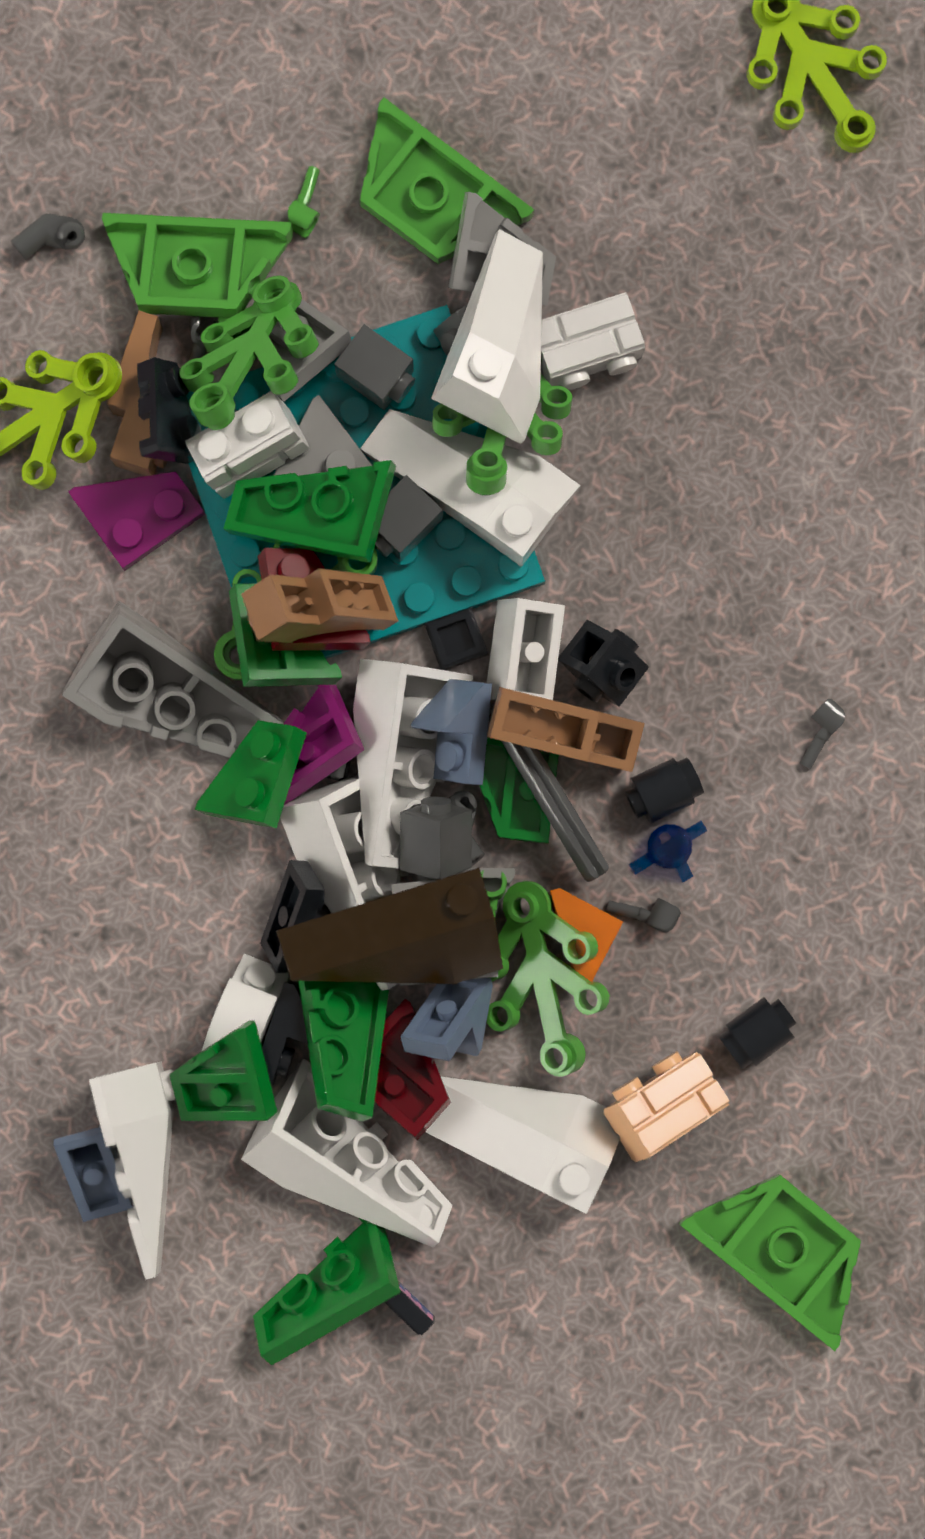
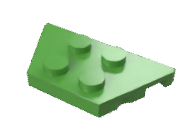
M384 97L382 98L378 106V117L360 196V206L437 264L454 257L465 192L476 193L483 198L486 204L517 226L531 220L534 216V209L389 100Z
M118 213L102 214L105 230L136 305L140 311L149 314L230 318L246 308L253 297L254 289L265 280L293 237L291 222Z
M777 1174L683 1217L678 1223L833 1351H836L840 1346V1330L845 1305H848L852 1287L851 1276L853 1267L857 1263L861 1240L783 1176Z

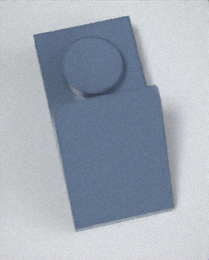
M449 679L411 723V728L438 731L433 779L483 785L492 690L491 683Z
M491 978L469 979L457 984H436L401 1035L404 1052L450 1061L455 1052L478 1056L482 1049L493 988Z
M101 1127L53 1139L56 1154L83 1222L133 1208L132 1198L125 1199L122 1192H119L116 1182L115 1159L118 1158L117 1147H106Z

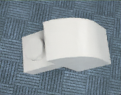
M244 954L232 979H229L208 1029L202 1051L248 1020H255L262 1046L284 982L289 980V972L276 973L272 964Z

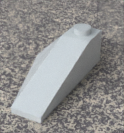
M499 229L495 233L431 399L521 444L526 438L540 400L543 252Z
M389 409L360 450L375 462L392 460L396 465L394 475L402 480L407 475L444 512L521 567L581 487V485L542 457L504 445L502 457L507 462L505 487L493 495L477 494L466 484V464L474 452L482 448L483 438L460 432L453 437H443L435 433L432 428V422Z
M360 658L353 714L354 727L365 749L357 755L365 865L400 868V812L420 805L422 799L431 796L436 782H444V780L433 779L438 731L411 728V723L449 679L472 681L473 675Z
M358 774L310 791L284 805L280 818L294 856L298 861L309 862L325 889L324 902L331 913L392 895L391 884L400 883V877L408 876V872L402 871L400 868L365 865ZM376 982L381 990H389L398 984Z
M303 1059L274 1098L278 1112L268 1121H259L241 1160L283 1188L434 1248L441 1239L453 1205L412 1160H402L400 1162L396 1160L382 1141L388 1134L377 1122L368 1129L361 1121L317 1109L311 1063Z
M162 1061L89 1079L106 1147H117L120 1157L115 1159V1178L119 1192H122L124 1198H132L134 1207L128 1209V1221L145 1280L154 1278L161 1272L174 1112L171 1101L176 1100L169 1076L173 1071L172 1069L164 1071Z
M441 1076L451 1103L427 1129L426 1133L587 1214L620 1140V1136L614 1132L603 1114L605 1106L583 1095Z

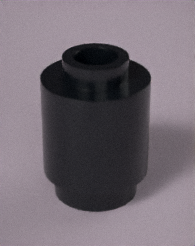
M687 757L679 761L672 758L631 777L630 783L632 788L625 791L627 800L637 819L646 816L651 824L694 804V798L704 794L700 779Z
M763 997L726 1024L728 1030L721 1034L719 1039L739 1066L744 1069L752 1062L757 1066L795 1037L789 1029L797 1023L779 999L770 1005L767 999Z

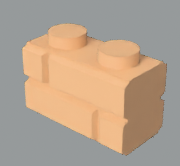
M678 1051L652 1066L656 1076L643 1084L636 1077L612 1092L616 1101L603 1109V1114L614 1132L620 1136L622 1145L633 1161L638 1162L652 1157L729 1105V1099L718 1081L713 1079V1073L701 1054L696 1052L682 1058Z

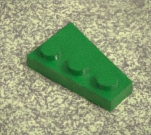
M392 460L373 462V466L349 469L347 466L328 468V472L298 476L296 473L237 480L223 529L232 535L371 563L396 465Z
M299 981L317 1109L361 1122L372 1118L389 990H381L376 982Z
M359 1218L362 1224L344 1241L337 1236L323 1249L327 1257L308 1275L298 1273L253 1315L259 1352L264 1360L270 1365H274L401 1293L385 1228Z

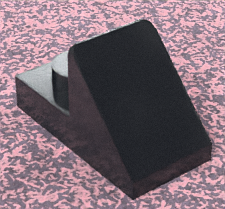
M289 860L260 942L276 973L288 972L276 931L332 914L329 908L323 905L325 889L308 861Z
M284 982L262 1046L271 1086L274 1085L277 1076L286 1079L295 1054V1049L287 1047L289 1039L308 1044L300 990L297 985L289 982Z

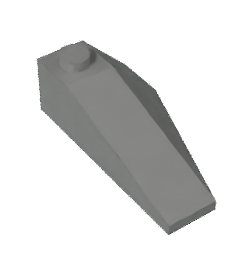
M118 601L90 641L62 692L63 697L105 724L120 728L126 726L150 733L151 736L164 740L169 738L199 746L200 750L229 758L258 720L278 724L284 723L283 720L161 628L121 601Z

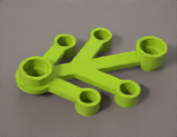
M754 0L752 4V17L762 30L756 57L752 59L747 70L748 83L758 90H764L773 85L778 73V66L774 56L780 35L792 52L782 98L778 100L773 111L775 124L781 129L792 130L801 123L804 115V105L801 99L806 77L808 76L838 122L834 130V137L838 146L850 153H858L865 150L874 138L876 132L875 122L865 111L855 110L827 66L857 72L860 77L873 80L882 74L886 66V53L876 45H869L858 51L809 40L801 26L830 30L831 34L838 39H849L855 35L860 24V14L857 9L850 5H841L832 11L801 4L800 0ZM773 1H779L785 6L786 10L782 13H774L770 10L768 4ZM846 16L852 21L853 26L842 28L837 24L836 19ZM867 56L876 58L879 62V67L875 69L867 68L863 63V58ZM758 66H764L769 69L771 76L766 79H760L754 74L753 70ZM786 106L795 109L797 117L786 119L781 115L780 109ZM859 122L864 126L865 132L860 135L850 132L848 124Z
M37 350L30 354L25 363V370L31 378L41 384H49L56 378L71 382L57 393L18 386L7 378L0 377V392L7 388L6 396L0 400V410L9 411L16 406L31 410L0 431V457L38 432L31 456L26 460L21 471L23 480L38 490H45L54 483L57 471L51 463V459L66 413L76 405H78L73 427L62 440V451L67 457L77 463H86L95 455L97 444L91 433L101 402L110 399L117 392L122 381V369L119 362L107 353H89L82 356L77 362L55 358L44 350ZM47 361L44 371L38 373L40 365ZM103 374L100 381L96 383L98 377ZM83 440L82 448L75 453L76 444ZM43 466L42 475L35 479L36 471Z

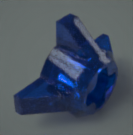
M701 820L685 830L675 824L659 826L649 835L646 842L647 853L630 863L629 866L635 875L653 864L664 870L674 869L683 883L693 877L687 864V860L692 853V840L707 832V829ZM665 833L670 839L662 844L659 836Z

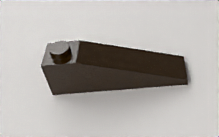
M479 868L276 931L291 981L457 984L503 969L495 917Z

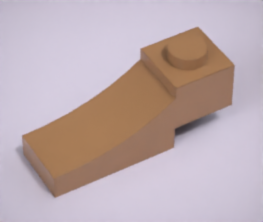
M139 310L120 363L122 369L120 387L107 401L112 414L123 417L110 458L116 467L149 476L155 474L157 466L165 468L168 461L141 457L139 441L150 438V418L142 420L138 414L140 389L137 378V364L156 357L163 327L158 316Z
M318 569L305 578L269 575L242 593L248 611V621L258 641L292 643L299 638L330 632L371 629L385 630L398 622L383 577L379 575Z
M499 687L487 737L633 772L645 723Z

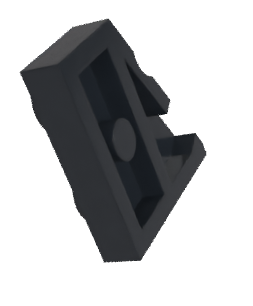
M153 357L137 364V378L140 389L138 414L142 420L150 418V438L139 441L141 457L188 464L193 462L194 459L185 441L202 431L197 419L191 414L187 399L189 390L179 375L181 368L176 362Z

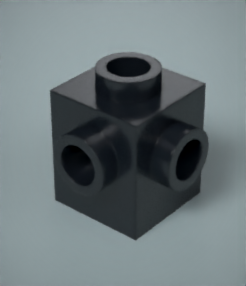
M589 620L585 621L558 657V661L577 678L573 686L581 694L595 703L602 697L618 707L621 706L649 668L635 653L639 646L633 639L618 629L610 632Z

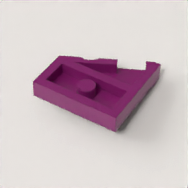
M176 471L73 487L68 491L124 571L205 515L204 510Z
M336 684L316 685L318 687L302 712L294 708L283 723L307 732L284 805L365 750Z

